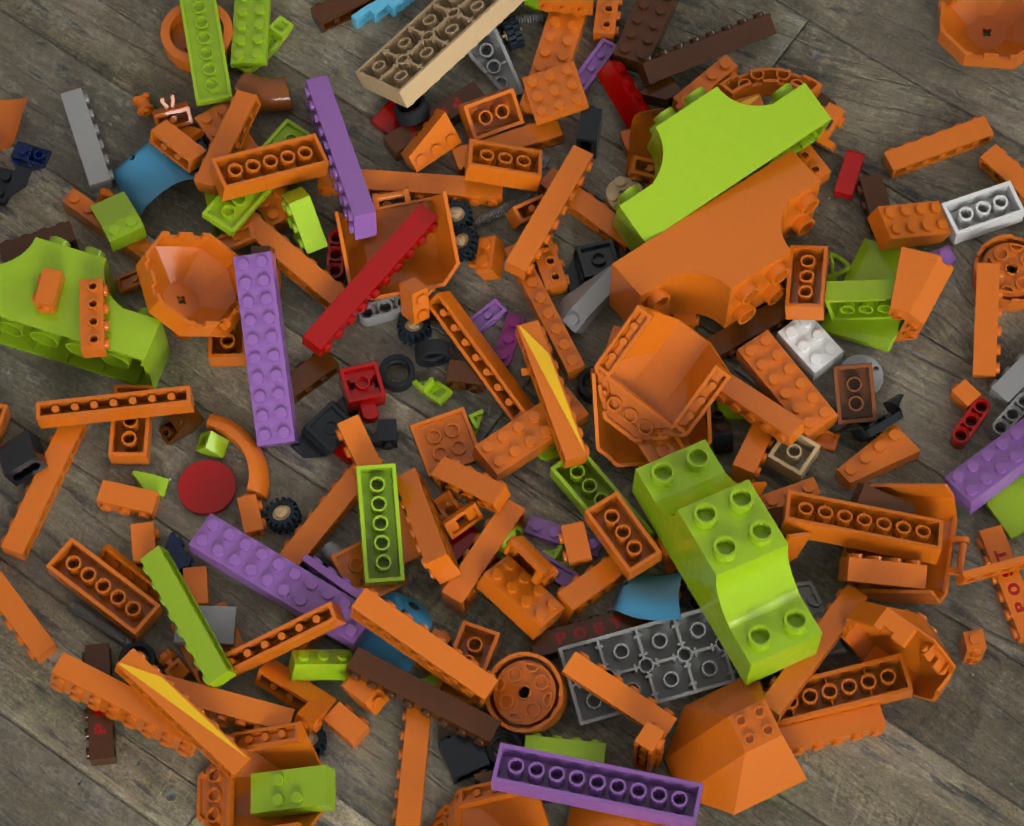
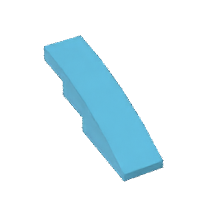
M375 0L351 16L352 25L358 30L370 19L376 24L388 13L394 18L415 0Z

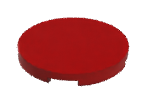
M201 460L191 464L184 470L178 481V494L182 504L187 510L200 516L223 512L230 506L236 495V482L233 473L226 465L215 460Z

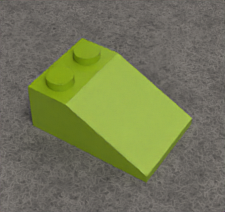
M124 191L90 206L113 252L147 237L145 227Z

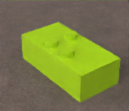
M874 278L871 280L827 281L825 303L832 321L892 319L888 314V310L891 304L895 279Z
M326 764L251 774L250 814L260 819L336 810L335 770Z

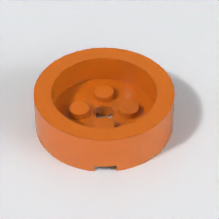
M179 4L169 11L162 22L160 30L161 41L167 59L178 69L191 73ZM217 5L226 60H228L231 56L233 25L228 13L221 6Z
M1013 234L996 236L984 243L976 255L971 271L973 288L976 292L977 263H1000V269H1004V280H1000L999 288H1003V299H999V306H1002V311L1006 312L1024 310V238L1013 236ZM1007 267H1014L1017 270L1016 273L1007 272Z
M518 652L506 656L493 667L491 672L497 676L498 683L487 699L486 706L491 716L501 721L502 727L518 734L530 735L532 733H542L559 721L567 706L568 686L564 675L561 674L562 671L552 661L535 653ZM523 687L529 688L527 698L520 696V690Z

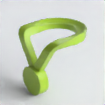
M833 252L829 253L831 273H828L827 279L829 281H837V276L849 271L851 268L843 257ZM834 258L844 264V269L834 273Z

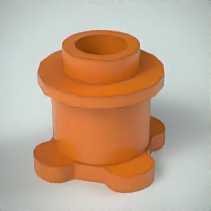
M147 92L132 98L133 105L137 108V114L143 117L150 116L152 110H154L153 104L150 103V95Z

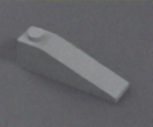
M495 27L489 35L484 37L477 46L468 52L469 57L499 90L506 87L514 88L516 96L521 95L524 92L523 86L499 29Z
M612 265L567 294L557 306L556 310L561 320L574 333L583 334L608 303Z

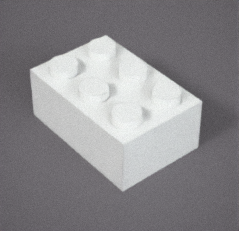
M793 320L777 332L776 340L812 382L842 361L844 351L816 320Z

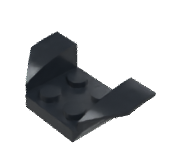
M18 165L15 171L0 167V205L6 206L11 196L27 186L33 171L32 169Z
M613 239L576 247L573 259L565 272L570 280L567 294L627 254L618 249Z
M898 394L884 402L883 405L888 414L878 419L877 422L874 421L864 428L858 424L849 423L835 431L834 434L850 431L855 439L861 443L903 418L899 405L904 395Z
M343 396L337 402L330 401L303 427L299 443H294L290 447L302 458L329 457L343 444V441H339L335 434L337 423L357 415L358 411L348 413Z

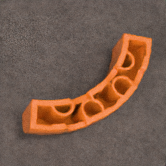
M757 68L749 70L748 73L735 74L719 84V89L732 100H737L759 93L760 96H772L775 91L787 83H790L794 89L806 83L817 98L823 84L805 74L801 76L791 73V70Z
M211 413L206 423L208 431H213L233 443L248 464V493L256 494L257 499L268 501L270 493L269 468L262 449L257 446V441L238 423L222 415Z

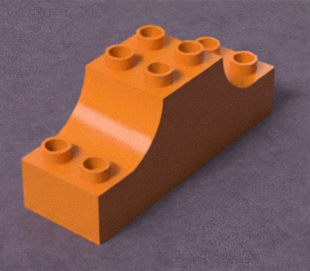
M792 150L614 262L611 270L608 304L624 322H626L637 305L667 315L675 313L700 314L715 320L723 328L728 327L735 321L740 325L748 322L755 315L758 306L764 302L768 305H773L784 296L786 292L784 283L785 278L790 272L788 263L791 249L786 244L785 239L794 233L798 236H803L814 226L815 220L813 215L815 208L819 204L817 196L821 180Z

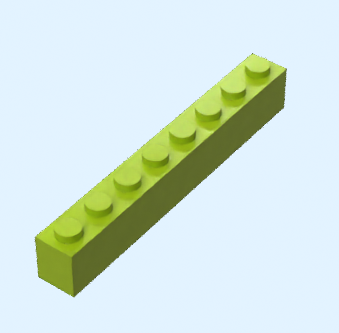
M158 545L140 559L143 564L142 569L151 578V586L159 593L160 602L169 611L167 615L176 624V631L184 639L186 650L193 655V663L201 670L203 681L208 686L220 688L237 674L169 551Z

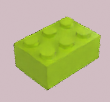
M300 186L281 194L283 200L280 203L283 211H286L288 218H286L287 223L295 233L292 236L296 245L307 254L327 247L328 244L311 197L304 188Z

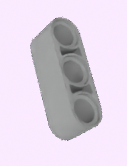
M400 295L369 302L367 309L363 313H359L360 323L365 327L402 318ZM384 308L390 309L387 312L381 311ZM365 314H371L370 317H364Z
M1024 392L1018 394L994 421L990 430V437L993 440L1024 418V406L1019 403L1024 402ZM1007 415H1013L1016 419H1010ZM996 428H1001L1004 432H998Z

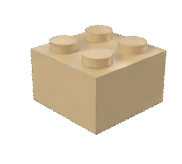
M801 435L790 447L777 441L767 456L766 465L796 483L800 482L818 457L821 445L804 435Z

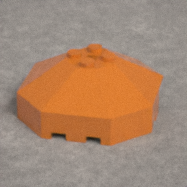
M939 0L937 42L962 66L1015 70L1024 63V0ZM983 30H985L986 32L990 31V37H984Z
M162 231L135 265L148 312L178 336L227 337L241 318L233 257L239 255L210 233H202L201 236H195L193 232H179L177 235H170L169 231ZM180 298L183 299V303L181 304L178 303V299Z
M860 600L846 618L847 622L844 625V632L841 637L861 662L902 653L913 686L912 696L935 703L948 686L956 668L952 658L937 635V630L927 622V617L920 612L916 614L908 609L903 610Z

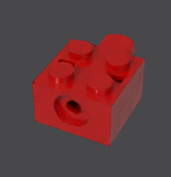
M377 362L339 369L338 380L348 413L359 410L364 423H375L379 416L377 406L385 405L386 392Z

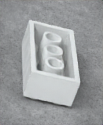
M1010 180L941 203L942 210L952 232L949 237L953 245L1020 223L1024 217V207Z

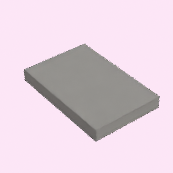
M198 605L221 646H234L237 607ZM175 624L174 644L185 645L184 639L176 631L177 626Z

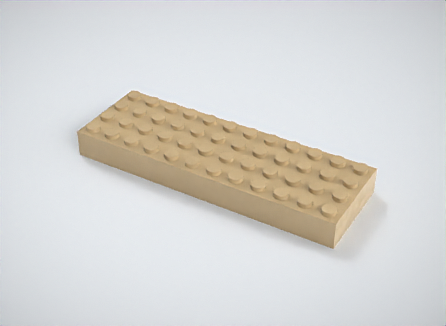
M434 0L355 73L363 88L408 108L525 0Z

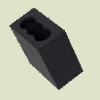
M589 106V109L581 111L576 146L594 154L593 159H596L602 128V109Z
M29 429L0 446V464L4 477L15 486L20 485L48 467L41 441Z
M459 734L452 737L446 736L440 742H437L438 750L453 785L473 777L479 770L491 769L484 747L476 744L473 741L474 739L469 736L462 737Z

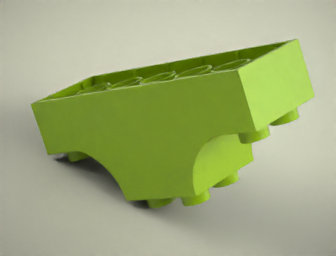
M787 83L772 94L773 100L767 105L761 106L746 105L732 100L718 87H715L708 93L703 87H699L684 99L686 104L680 108L679 112L676 113L672 107H669L653 119L655 124L649 129L652 136L647 145L654 164L653 183L642 191L639 190L637 185L631 186L617 197L619 202L613 207L616 210V214L612 221V226L629 250H635L792 150L797 154L817 141L831 121V118L807 84L803 83L794 89L790 83Z
M51 236L49 241L35 237L33 243L24 253L11 261L0 264V344L132 385H152L153 389H156L171 353L163 323L151 315L147 308H139L137 313L122 308L115 301L118 291L106 254L94 247H86L84 251L71 248V244L68 241L57 236ZM43 268L60 270L65 277L56 314H43L37 311L35 304L32 302L33 293L37 292L38 289L37 279L39 274L42 275ZM103 278L104 284L108 285L109 296L106 297V302L109 304V314H106V320H109L110 331L106 332V335L110 339V349H107V357L83 358L80 343L79 280Z
M705 439L636 468L632 493L744 684L749 685L815 655L823 632L801 598L795 584L788 559V543L750 480L747 479L740 483L733 481L725 473Z

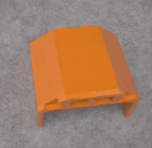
M901 247L888 314L892 319L904 320L894 342L917 339L947 283L954 267L951 264L943 263V258L940 255Z

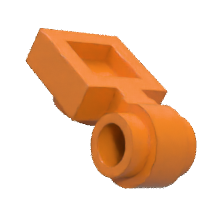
M171 648L164 649L159 654L158 661L164 667L169 665L164 670L167 675L186 680L193 673L183 659L177 657V654Z

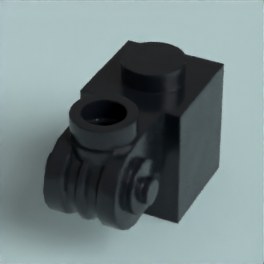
M715 411L711 416V445L714 455L734 452L733 433L730 423L725 419L721 411Z
M397 419L377 420V431L375 433L365 428L374 447L384 450L398 448Z

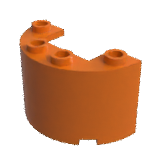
M513 535L507 540V547L503 553L505 555L509 554L532 576L531 581L535 585L540 583L548 591L557 577L558 570L527 538Z

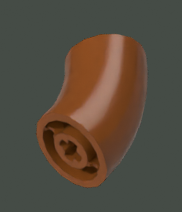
M247 71L240 77L232 92V96H235L237 90L256 94L261 103L260 112L276 113L294 110L285 76L267 78Z

